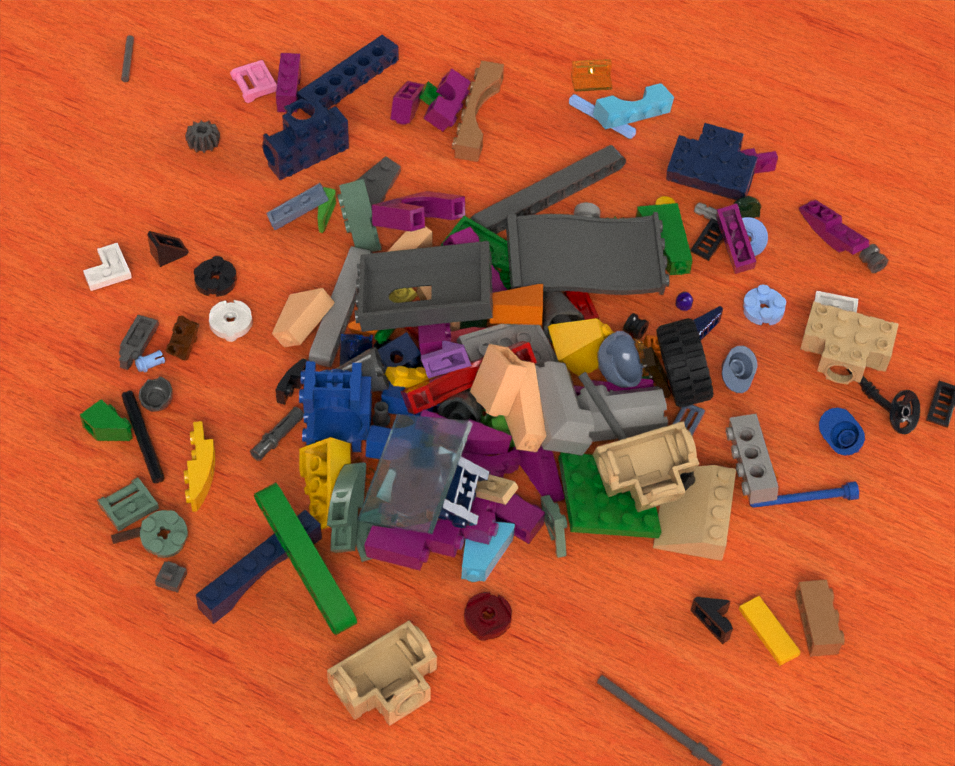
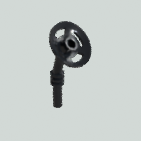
M862 376L859 383L862 387L861 390L865 392L866 396L868 395L869 399H873L890 413V422L893 429L899 434H908L913 431L920 417V402L917 395L913 391L902 390L896 394L892 403H890L879 394V390L876 389L872 382H868ZM905 395L903 401L900 400L897 402V399L899 397ZM908 422L905 427L900 428V423Z

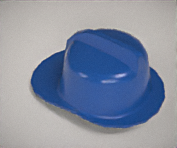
M839 407L831 408L821 416L819 430L837 454L846 456L859 452L865 441V433L859 423L846 409Z

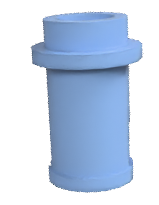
M158 350L144 357L138 356V359L135 360L138 371L145 373L148 371L147 369L164 364V357L155 360V358L163 355L162 352Z

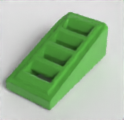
M323 187L329 200L318 206L317 219L320 233L325 231L335 208V189Z

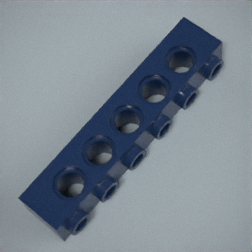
M382 34L298 91L297 101L302 98L310 102L318 100L323 107L326 106L329 109L347 95L352 94L360 86L368 83L373 77L381 74L386 68L394 65L399 60V46ZM301 108L311 117L314 115V112L312 110L307 108Z

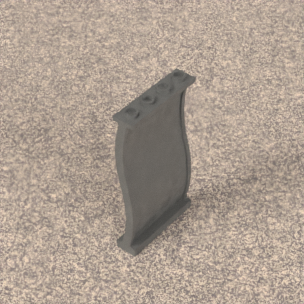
M654 212L651 216L619 219L569 214H538L516 217V214H507L506 236L510 288L515 289L543 284V291H576L607 295L659 292V295H664L665 288L669 286V274L665 273L667 257L663 256L665 239L661 238L663 230L662 220H659L658 212Z

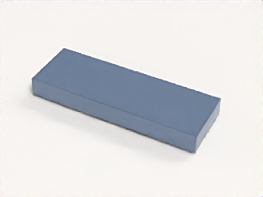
M319 183L267 212V216L274 230H277L327 202L329 199L323 186Z

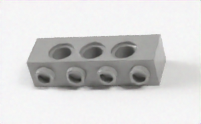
M757 414L731 417L729 419V427H726L727 440H731L733 444L731 445V453L733 459L737 458L736 470L738 477L743 479V495L748 496L750 504L777 500L779 486Z

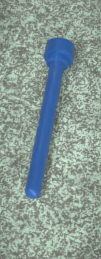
M856 481L846 482L841 488L778 495L777 500L750 504V506L756 508L836 497L857 500L859 499V488Z

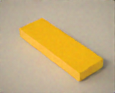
M760 596L740 605L739 611L779 666L800 655L801 651Z

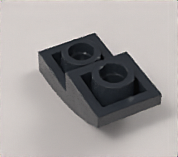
M307 359L298 361L282 377L275 390L277 403L285 405L288 397H292L294 388H302L301 370H305Z

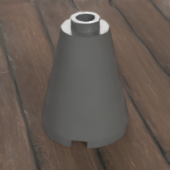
M544 291L543 332L547 339L553 343L548 329L549 325L585 319L582 313L561 291Z
M376 347L369 348L336 368L352 372V363H362V376L371 377L372 392L389 389L388 378L385 375L386 370L382 366L380 361L382 359Z
M471 388L444 400L438 407L437 412L439 416L467 426L469 419L481 423L484 407L476 401V398L470 392Z

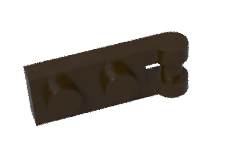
M652 347L643 349L645 358L642 359V364L645 372L648 371L650 379L654 380L655 384L663 390L664 397L668 398L671 395V391L668 385L667 374Z

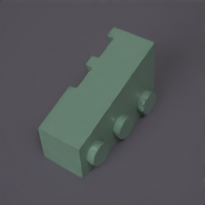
M364 179L339 185L341 194L337 196L340 207H342L341 212L343 219L346 220L344 221L347 233H352L355 247L371 250L372 252L382 250L376 226L372 225V209Z

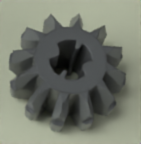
M201 120L200 123L193 121V125L187 128L185 138L190 149H194L196 153L199 151L205 153L206 150L213 151V147H218L220 132L216 124H211L210 120L207 122Z

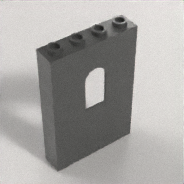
M489 241L362 254L360 264H357V273L360 279H356V287L359 294L355 296L358 310H355L356 323H360L362 332L493 318L492 256ZM432 285V297L430 300L395 303L389 299V295L397 289Z

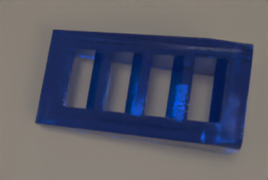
M721 306L693 320L700 340L720 322L723 312Z

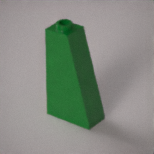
M678 203L637 206L636 217L651 216L654 212H658L659 220H662L663 230L661 238L665 239L663 256L667 257V268L665 269L668 274H690L693 260Z

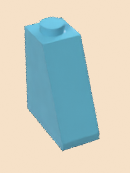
M496 522L499 524L496 537L492 536L489 545L468 539L465 540L461 579H466L470 582H485L513 541L515 524Z

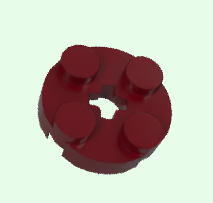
M482 592L469 599L464 612V623L467 629L479 640L494 639L503 635L510 628L512 609L504 597L490 595V592ZM484 612L488 614L493 613L492 619H484Z

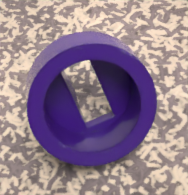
M681 292L678 294L675 303L676 307L683 311L691 309L693 297L690 293Z

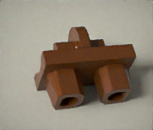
M182 315L178 316L166 352L184 361L188 360L193 343L197 342L198 337L196 334L200 324L190 321Z

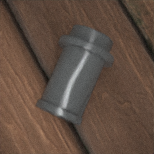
M377 402L374 407L373 423L375 426L386 427L390 423L388 404Z

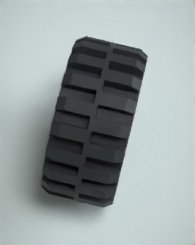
M687 318L659 326L656 329L658 343L676 406L685 407L711 400L714 396L712 381L695 322Z

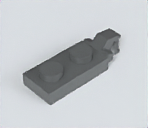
M137 315L120 344V368L128 370L133 364V360L138 359V356H142L159 326L158 320Z

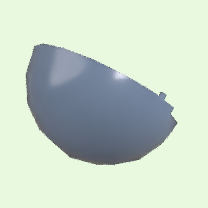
M616 331L604 339L598 350L599 370L608 382L621 388L637 386L641 381L644 368L643 364L640 363L639 354L634 345L635 341L624 331Z

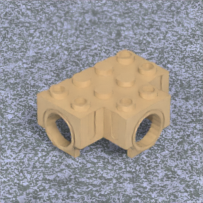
M813 301L800 349L821 354L817 371L824 373L826 379L846 385L852 381L860 383L865 367L886 372L899 324ZM835 365L843 366L849 369L852 374L846 376L838 375L832 372L830 367Z
M684 421L596 447L593 453L607 496L611 497L620 492L630 491L632 498L635 500L637 512L681 499L686 491L680 475L695 471L699 465L693 437L689 430L686 429Z
M409 620L327 670L328 684L354 720L361 717L366 711L369 712L376 707L390 726L430 701L431 687L423 677L437 669V656L432 651L431 645L424 633L417 626H413Z

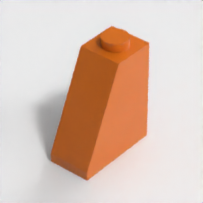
M543 284L492 293L493 318H490V323L542 325Z

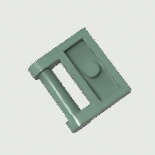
M138 477L133 479L131 484L106 498L101 497L97 500L101 510L105 512L118 531L159 509L158 503ZM137 491V493H135V494H133L132 496L126 498L125 500H123V501L117 503L116 505H114V506H112V507L110 506V505H112V504L118 502L119 500L125 498L126 496L132 494L133 492Z

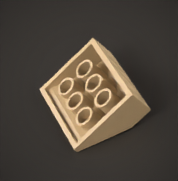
M716 465L698 466L694 471L695 483L686 490L683 497L679 500L660 505L658 517L662 533L659 538L654 539L653 548L722 561L727 543L736 469Z

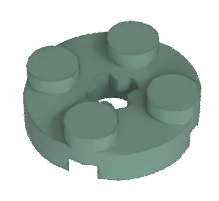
M157 511L142 521L140 539L147 552L160 558H169L175 556L183 549L188 538L187 526L183 518L175 511ZM161 529L169 530L171 532L168 534L167 539H163L162 536H157V534L160 533Z

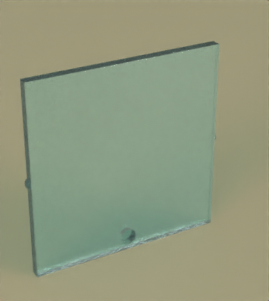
M397 414L357 520L364 523L433 534L473 423L465 420Z

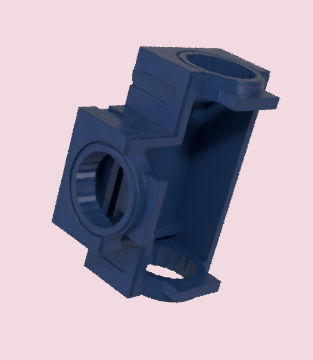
M302 98L284 106L287 114L282 116L283 130L271 136H268L267 133L264 134V141L262 143L269 168L279 180H282L349 149L348 120L336 106L328 109L326 106L323 107L318 100L310 102ZM299 108H307L312 110L314 115L309 119L299 120L292 116V112Z
M704 123L699 140L688 139L681 135L678 136L667 168L666 180L745 202L758 157L745 155V153L740 152L743 144V133Z

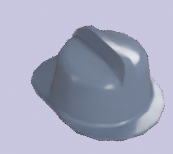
M736 346L730 350L727 357L723 360L722 378L731 391L744 393L751 386L757 370L755 354L745 346Z

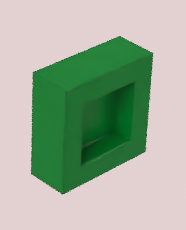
M428 81L423 86L419 98L430 105L440 94L436 92L437 88Z

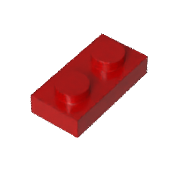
M564 292V295L582 313L585 320L595 318L599 320L600 317L587 292Z

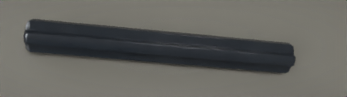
M132 391L123 392L121 395L152 482L155 484L163 482L164 474L134 393Z

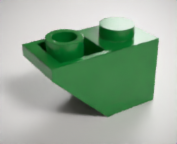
M102 399L80 414L83 428L97 441H130L133 439L130 422L125 417L121 418L116 409L111 404L107 405Z

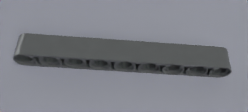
M609 145L474 214L470 219L491 232L498 234L506 229L507 214H516V217L534 215L619 171L625 165L626 159L614 146Z

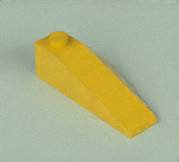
M332 437L299 449V471L301 477L305 479V494L309 495L310 515L321 524V530L329 528L327 526L328 511L338 475L344 465L351 464L350 443Z

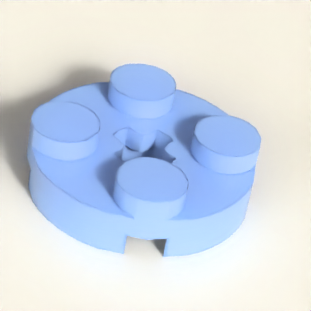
M759 285L758 288L750 290L745 295L743 301L744 315L755 324L769 323V325H774L784 316L786 299L777 291L769 288V286ZM761 304H765V305L768 306V308H767V307L761 308L760 305H761Z

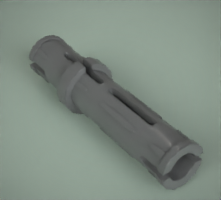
M294 407L269 433H265L262 436V440L250 450L251 456L255 460L261 461L271 449H275L278 446V442L304 418L303 411L298 407Z

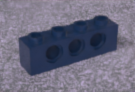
M407 332L378 349L382 359L380 361L385 370L387 367L397 366L413 368L419 364L418 360L421 358V352ZM393 355H399L402 358V361L400 363H394L391 361L390 357Z

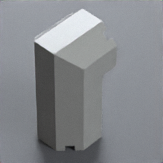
M548 361L544 363L545 366L539 368L538 365L535 366L546 430V438L542 443L543 450L583 455L592 443V438H589V432H594L595 424L591 411L580 408L571 374L566 364Z
M603 385L595 386L627 438L668 425V417H664V410H667L663 390L658 386L622 391L610 389V392ZM586 388L581 389V394L577 396L580 408L591 411L595 424L594 432H589V438H592V442L617 439Z

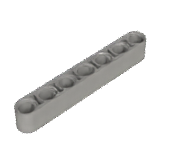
M350 247L331 295L334 305L322 318L310 349L308 361H314L315 364L322 366H332L356 304L355 296L359 294L356 287V279H360L357 273V264H360L361 255L372 254L371 250Z

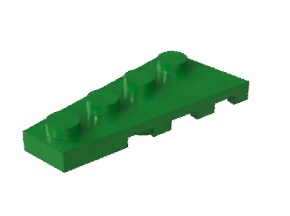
M466 216L461 218L441 243V246H444L443 243L450 235L471 227L478 235L479 242L489 241L492 265L509 271L507 240Z

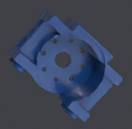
M306 361L305 370H301V384H304L303 389L299 390V403H303L304 423H307V428L302 430V442H306L308 446L317 441L332 437L347 443L352 442V452H361L362 440H367L371 428V377L362 376V363H352V372L341 369L318 372L316 371L314 361Z

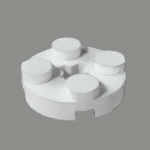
M234 300V303L221 301L213 306L209 313L211 331L229 342H233L245 335L253 325L250 308L238 300ZM233 317L235 318L234 321H232V322H228L227 319H226V318L232 319Z

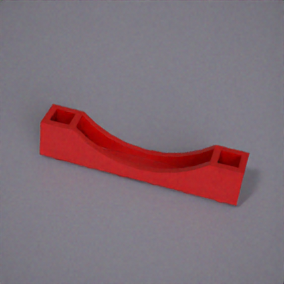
M520 341L508 346L521 361L537 363L530 342ZM484 357L472 361L469 367L436 376L400 391L408 412L417 414L423 411V409L426 410L436 406L447 398L471 388Z

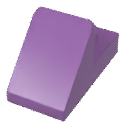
M442 341L443 349L421 355V361L428 379L471 366L465 346Z

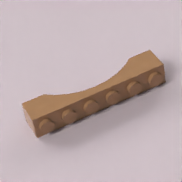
M481 61L480 67L475 69V82L472 81L470 86L471 95H467L465 106L467 108L462 110V123H458V137H454L452 149H455V158L474 162L479 161L483 148V133L477 124L476 115L484 102L500 92L504 78V64Z

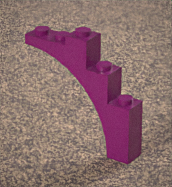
M491 471L489 474L501 478L499 472ZM475 497L470 512L479 516L477 525L466 526L465 529L454 527L451 521L442 519L427 525L411 528H386L372 525L364 544L366 556L420 571L423 562L426 563L428 561L430 552L455 558L457 550H461L463 547L464 539L489 545L492 536L496 537L499 527L495 518L497 502Z

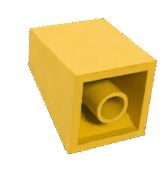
M597 318L548 326L558 362L565 363L567 368L577 376L584 372L589 374L598 369L599 347L604 339L614 333L608 324H603Z

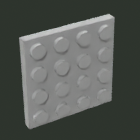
M499 324L459 336L457 339L458 344L465 346L470 362L484 357L489 344L508 347L520 341L530 342L537 361L535 366L538 365L539 368L545 366V362H558L557 356L540 325Z

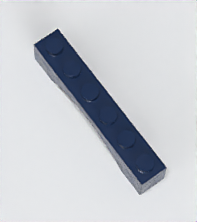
M306 510L297 515L312 543L316 544L322 539L321 524ZM276 535L270 536L196 594L198 609L213 624L230 612L244 593L261 576L288 558Z

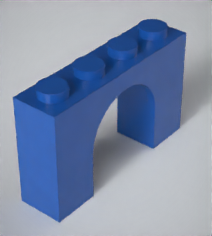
M388 381L389 389L383 391L381 402L388 404V413L409 417L417 424L402 430L371 425L366 440V457L391 462L407 460L412 450L428 449L426 443L431 442L432 435L417 430L422 411L417 414L408 412L400 392L406 388L393 386ZM442 402L426 409V411L438 413V407Z

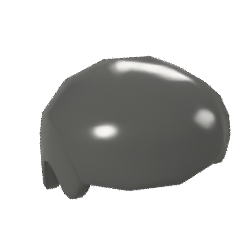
M159 376L157 379H148L140 388L138 397L144 408L152 412H158L166 409L171 404L173 389L168 380Z

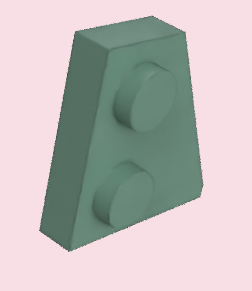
M550 495L542 496L541 506L542 511L545 512L544 522L551 541L555 540L557 558L567 556L564 529L567 528L566 517L564 514H560L558 503H554Z

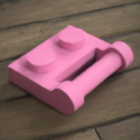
M263 60L235 68L230 72L232 79L237 82L243 93L242 97L247 103L253 102L257 97L276 92L277 84ZM243 76H248L254 86L253 89L248 88Z

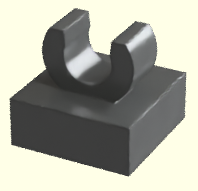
M164 562L155 580L156 586L178 593L187 575V569L178 566L176 563Z

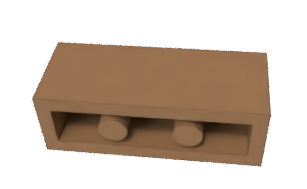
M827 580L799 582L795 596L810 657L839 654L841 646L844 645L845 638L843 631L839 630V613L833 606L834 593L832 588H829Z

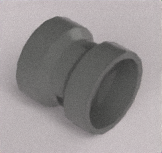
M876 244L869 245L859 255L862 262L868 264L867 267L871 273L881 271L888 264V258L880 253V249Z

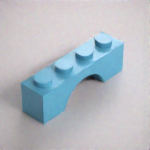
M660 83L645 87L643 98L638 101H625L613 95L597 99L593 116L604 129H609L670 113L674 96Z

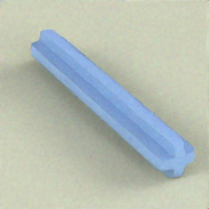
M576 94L569 98L571 106L596 119L593 116L595 105ZM628 124L611 128L629 139H632L636 134V129Z

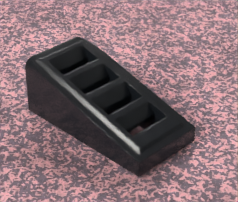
M713 218L710 219L691 249L692 253L707 261L711 259L724 241L718 221ZM711 231H714V232H716V233H718V234H720V235L717 236V235L711 233ZM707 236L715 239L716 241L714 242L708 239ZM705 241L706 243L712 245V247L703 244V242ZM699 247H702V248H704L705 250H707V251H709V252H708V254H707V253H705V252L699 250L698 248H699Z
M942 381L937 383L926 421L948 428L955 407L954 385ZM940 393L951 396V399L940 396ZM938 400H941V401L947 402V403H949V406H948V405H945V404H942V403H939V402H937V401H938ZM937 406L939 408L947 410V413L935 409V407ZM933 413L944 416L945 420L934 417Z

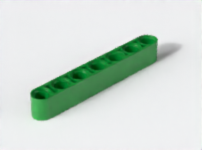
M275 482L254 493V498L333 634L338 635L356 625L357 619L279 485Z

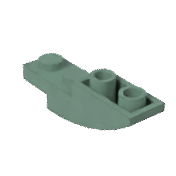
M364 462L344 465L332 492L327 526L332 528L330 551L334 553L355 551L358 509L363 508L366 476V463Z

